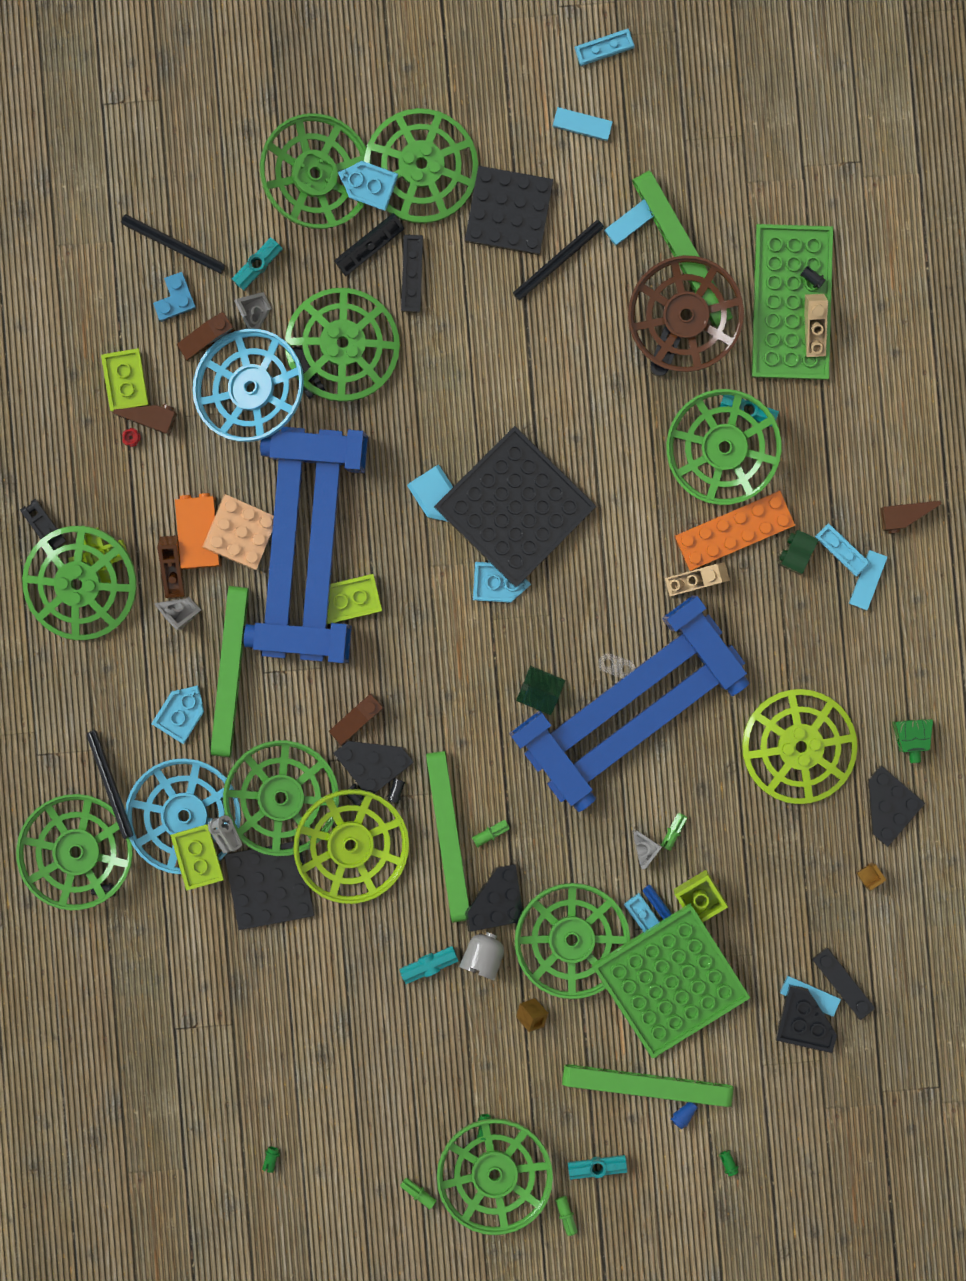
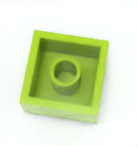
M707 870L673 889L682 908L691 903L702 922L728 908L726 900Z

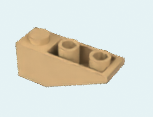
M825 294L805 295L804 317L807 357L826 356L828 300Z
M723 562L667 577L665 581L669 596L671 597L727 582L730 579L726 564Z

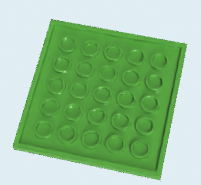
M691 903L592 964L593 969L652 1059L750 999L749 994Z

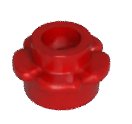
M129 428L122 433V442L126 446L134 447L141 439L140 433L134 428Z

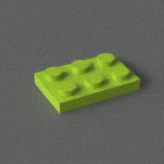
M140 349L101 354L110 411L149 406Z
M374 574L330 584L327 625L382 611Z
M208 824L170 835L186 891L224 880Z

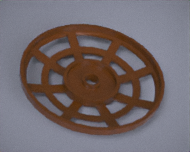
M683 255L672 257L654 265L636 284L628 308L629 328L638 348L656 365L676 372L699 371L719 362L736 344L744 321L743 299L734 279L717 263L698 256ZM679 263H698L708 266L710 269L705 278L693 274L681 275ZM671 265L674 277L661 283L655 291L645 285L648 279L656 272ZM717 272L730 284L736 298L724 301L719 289L711 283ZM683 281H696L701 283L697 292L694 293L685 291ZM675 283L677 294L673 295L670 299L660 294L666 287ZM708 288L716 295L719 303L707 305L702 297ZM641 291L650 297L646 310V321L635 323V305ZM655 301L665 306L663 317L652 319L653 306ZM738 306L737 327L733 337H730L723 333L727 319V309ZM690 310L692 317L689 320H683L681 318L682 311ZM721 311V321L718 329L708 324L710 313ZM666 325L671 334L665 342L658 336L654 327ZM649 329L653 339L661 346L656 356L652 355L643 345L638 336V330ZM703 331L713 336L704 345L697 346L695 336ZM677 337L688 338L690 349H678L672 347ZM718 339L728 344L718 356L701 364L700 352L710 348ZM668 351L678 355H692L694 366H675L667 364L662 360Z

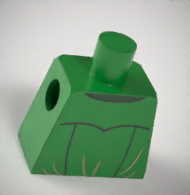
M933 719L892 721L899 751L909 752L910 763H920L921 751L930 750Z

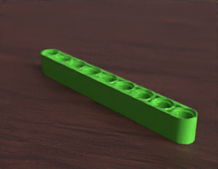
M648 170L632 179L640 198L647 202L649 211L652 212V219L673 256L687 255L700 257L652 172ZM689 262L679 263L684 274H693L705 278L708 273L705 265ZM688 281L694 293H696L701 283ZM708 288L702 297L707 305L719 303L716 295ZM729 308L727 309L726 322L733 318ZM721 311L710 313L709 319L715 328L720 324Z
M229 586L211 742L212 756L231 757L249 597V588Z
M445 751L427 753L428 772L452 923L466 921L465 912L469 907L446 753Z
M571 1064L564 1065L562 1085L567 1087L724 1107L732 1106L734 1086L728 1084Z

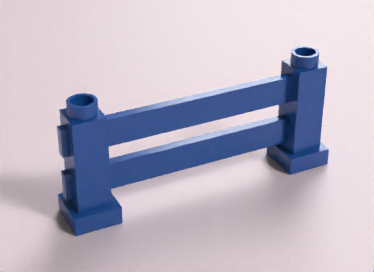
M283 427L281 431H277L273 435L261 440V456L270 457L279 462L265 623L246 624L244 647L261 650L262 656L286 658V653L300 654V660L324 661V656H328V662L349 664L352 625L331 623V629H327L340 466H345V469L351 473L365 474L368 435L364 431L348 430L347 436H343V431L319 429V434L305 433V428ZM316 463L303 627L289 626L302 464Z
M690 596L662 617V620L671 631H679L681 635L551 733L547 729L552 725L540 710L509 733L520 749L524 746L527 747L528 750L524 754L538 772L543 769L549 776L551 781L547 785L560 802L566 799L570 806H574L577 812L584 810L596 800L588 782L716 685L719 684L722 689L727 690L731 696H734L750 684L745 677L747 673L742 667L746 663L732 645L727 647L719 635L723 632L709 614L706 616L702 614L707 608L698 596ZM694 654L698 656L704 664L702 667L575 763L571 762L565 751Z

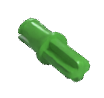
M682 813L676 815L671 827L667 828L668 832L660 846L665 847L669 851L672 850L678 836H681L680 832L688 819L687 816Z
M503 820L490 828L486 827L485 831L473 836L472 839L478 848L492 839L494 841L495 837L508 831L510 827L507 821Z
M408 1178L402 1181L400 1187L413 1196V1200L417 1199L429 1210L434 1206L437 1199L424 1191V1187L420 1188Z
M567 1196L556 1198L555 1202L560 1213L559 1219H562L567 1236L575 1235L577 1228L572 1216L574 1213L570 1210Z

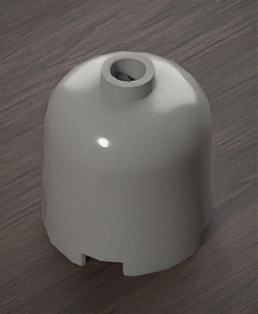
M486 932L485 935L477 934L471 938L459 967L473 973L479 970L478 975L495 980L504 955V946L500 941L496 940L497 936L489 932Z

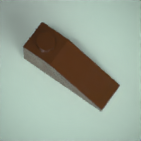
M221 312L178 342L177 346L187 361L211 347L223 336L234 332L235 329L225 313Z
M163 404L162 407L152 405L114 409L113 414L167 435H170L177 417V413L173 411L174 408Z
M941 500L880 508L883 531H888L889 534L900 533V529L906 528L941 505Z
M178 535L161 536L157 549L165 598L185 597L183 569L180 567Z
M370 693L328 732L340 745H343L384 707Z

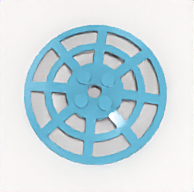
M261 329L234 331L217 340L205 352L196 368L193 379V398L197 412L211 430L226 439L237 442H253L267 438L282 429L295 414L303 394V369L295 351L285 340L276 334ZM263 337L272 341L268 351L258 348L246 349L243 338ZM230 342H236L238 352L228 357L221 366L211 361L221 348ZM279 344L291 355L296 368L287 372L283 363L275 356ZM248 355L265 356L261 366L250 364ZM241 358L242 367L238 368L234 373L227 370L234 361ZM271 361H274L282 373L273 378L267 371ZM208 367L217 372L213 382V395L202 397V379ZM223 376L229 379L228 392L219 394V385ZM299 376L297 398L294 405L291 406L286 403L289 392V379ZM284 382L282 397L278 399L273 396L274 385ZM250 383H254L255 389L252 392H247V386ZM231 399L237 405L231 415L224 409L221 401ZM268 402L276 406L270 414L262 418V407ZM215 403L218 411L227 419L221 428H218L210 420L203 405ZM281 409L288 412L286 418L278 426L264 433L263 423L274 418ZM243 410L253 411L254 421H243L238 418ZM233 424L244 427H256V436L239 437L227 432Z
M187 758L162 762L146 771L130 791L125 809L133 831V836L129 839L137 853L147 863L159 870L181 874L180 868L175 867L177 857L174 846L172 848L167 846L157 836L165 831L171 835L209 824L212 818L208 817L206 807L215 801L219 817L224 816V807L221 800L224 788L216 792L209 783L198 778L200 767L214 773L224 784L227 778L218 769L207 763ZM177 764L192 765L190 776H176L167 779L161 771L165 767ZM154 774L160 784L151 792L147 802L135 800L143 783ZM179 781L189 782L187 792L178 794L175 793L170 784ZM196 784L207 789L211 795L204 800L194 795ZM230 784L229 790H234L232 784ZM164 788L169 799L163 806L152 804L157 794ZM233 798L236 817L235 824L239 828L241 808L239 799ZM133 807L144 810V823L147 834L138 839L132 824ZM182 810H186L189 813L187 821H182L179 818V813ZM150 811L161 814L162 825L154 830L150 821ZM152 840L160 849L170 853L168 864H163L152 858L143 849L142 845ZM221 851V852L218 854L219 861H220L227 853L224 854V853Z

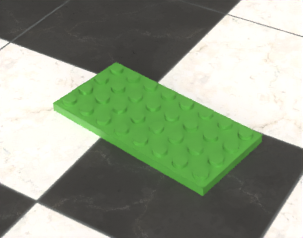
M756 225L751 378L829 379L833 226ZM807 266L820 276L824 275L823 278L826 280L819 289L817 287L813 288V284L800 276ZM806 294H825L828 300L826 356H806L804 317Z

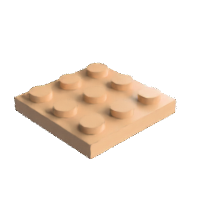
M224 494L202 548L250 569L257 570L273 530L274 515Z

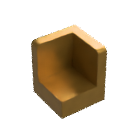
M872 862L856 872L863 885L870 891L886 881L877 865Z
M533 998L520 1003L516 1018L528 1032L545 1026L548 1012L537 999Z

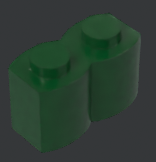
M796 530L795 533L791 532L787 539V543H789L787 550H782L778 559L781 561L780 566L799 575L803 574L818 539L800 530Z

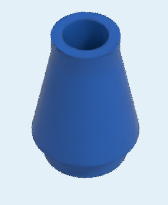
M688 1102L674 1112L670 1120L681 1130L684 1127L687 1128L698 1107L694 1103Z

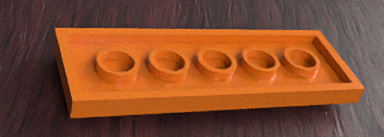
M778 491L674 537L688 570L691 571L795 526L781 491Z

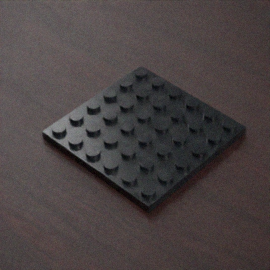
M516 426L434 506L515 588L596 507Z

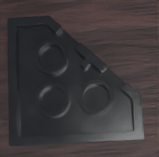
M355 741L346 742L333 753L361 789L374 794L414 762L403 747Z
M880 765L868 779L870 815L872 820L871 829L872 834L888 847L925 803Z
M516 864L495 867L492 871L491 877L484 883L476 895V899L465 912L469 932L518 923L523 909Z
M789 984L775 1037L776 1041L833 1053L837 1038L836 1031L809 989Z

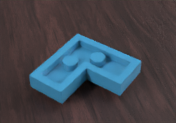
M183 272L164 278L170 297L153 303L160 322L196 309Z

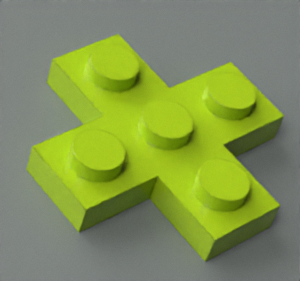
M85 533L84 544L96 548L104 555L114 548L111 544L105 545L102 538ZM119 540L118 542L127 551L124 540ZM87 551L83 553L82 561L93 565L99 560L92 553ZM118 554L110 562L115 563L123 559ZM74 556L68 558L69 562L74 561ZM103 566L97 571L101 582L111 583L109 572L106 566Z

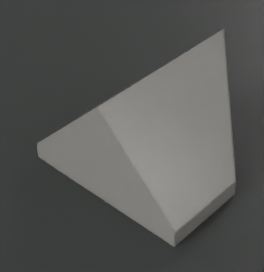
M264 292L234 300L248 329H260L269 311L272 309Z
M189 596L185 599L154 603L165 619L179 631L201 611Z
M632 830L640 868L646 869L662 847L639 831Z

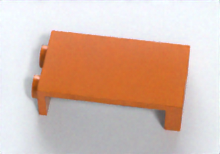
M210 493L199 494L197 498H191V495H182L180 499H175L181 569L221 566V558H219L218 554L202 548L215 517L214 502H216V498L210 496Z

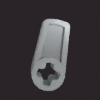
M224 815L209 822V832L224 854L235 851L242 846L233 821L229 816Z

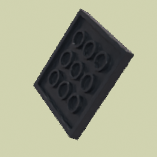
M478 166L465 242L540 255L553 179Z
M294 841L280 844V850L294 847ZM272 845L266 846L265 848L272 849ZM253 849L225 855L238 930L315 915L310 888L298 871L294 855L272 856ZM301 852L299 854L301 863L303 865L305 864L303 852Z

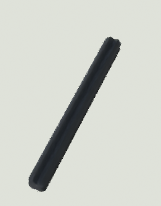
M127 214L123 216L121 223L126 227L220 274L225 270L226 266L224 263Z
M596 220L518 287L513 292L515 298L521 300L599 233L604 227L601 221Z
M96 730L90 731L86 736L123 839L131 838L133 831Z

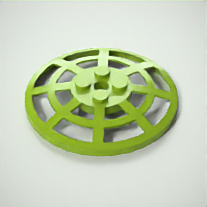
M787 690L769 697L752 713L743 733L742 754L750 777L765 793L787 803L807 804L820 801L832 795L846 782L856 761L857 736L849 716L833 699L813 690ZM796 695L813 696L827 703L821 712L810 707H798ZM788 697L790 708L779 712L771 720L761 714L773 702ZM833 707L844 718L850 731L849 735L839 736L836 726L827 717ZM799 712L817 716L812 726L801 724ZM792 714L793 725L784 730L776 724L781 718ZM757 720L766 726L761 737V750L749 751L750 733ZM823 722L831 729L833 738L823 739L818 731ZM770 731L780 736L777 747L767 748V739ZM799 741H803L806 744V749L803 752L796 750V744ZM852 742L851 759L846 772L843 773L836 767L841 754V744ZM835 745V755L832 763L822 757L824 748ZM779 755L785 763L779 772L774 769L768 756ZM762 757L766 768L774 776L768 786L756 774L751 759ZM818 763L826 769L823 774L811 780L809 768L814 767ZM791 768L801 770L803 781L790 780L785 776ZM831 773L840 779L831 789L813 797L812 785L823 781ZM780 782L790 786L804 787L805 798L787 797L774 790Z
M347 789L324 796L306 811L296 829L293 852L301 877L314 892L333 902L355 904L378 897L396 882L406 865L409 839L403 819L387 800L369 791ZM348 794L364 796L360 806L345 805L337 808L333 800L337 796ZM374 799L383 804L393 814L395 819L384 823L375 812L368 809L371 800ZM326 802L330 811L318 821L314 829L305 827L304 824L311 813ZM358 811L355 820L343 822L340 812ZM365 814L372 817L379 826L368 830L362 825ZM333 817L337 826L330 833L320 831L323 824ZM398 826L402 837L400 857L389 853L390 835L388 830ZM381 833L384 836L383 851L373 848L374 842L372 837ZM301 834L311 836L310 851L312 860L303 865L299 854ZM317 838L327 841L328 851L317 856L316 852ZM348 840L355 841L353 849L345 848V843ZM370 856L380 858L376 866L367 872L364 863ZM331 858L338 864L335 875L327 871L321 863ZM389 861L397 864L391 876L381 886L375 888L371 878L381 870L385 862ZM316 866L325 877L333 881L330 892L316 885L306 872ZM357 867L361 875L354 878H343L345 868ZM364 882L369 891L356 896L337 895L340 883L357 884Z

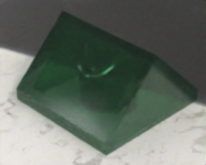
M530 665L516 701L551 715L566 680Z

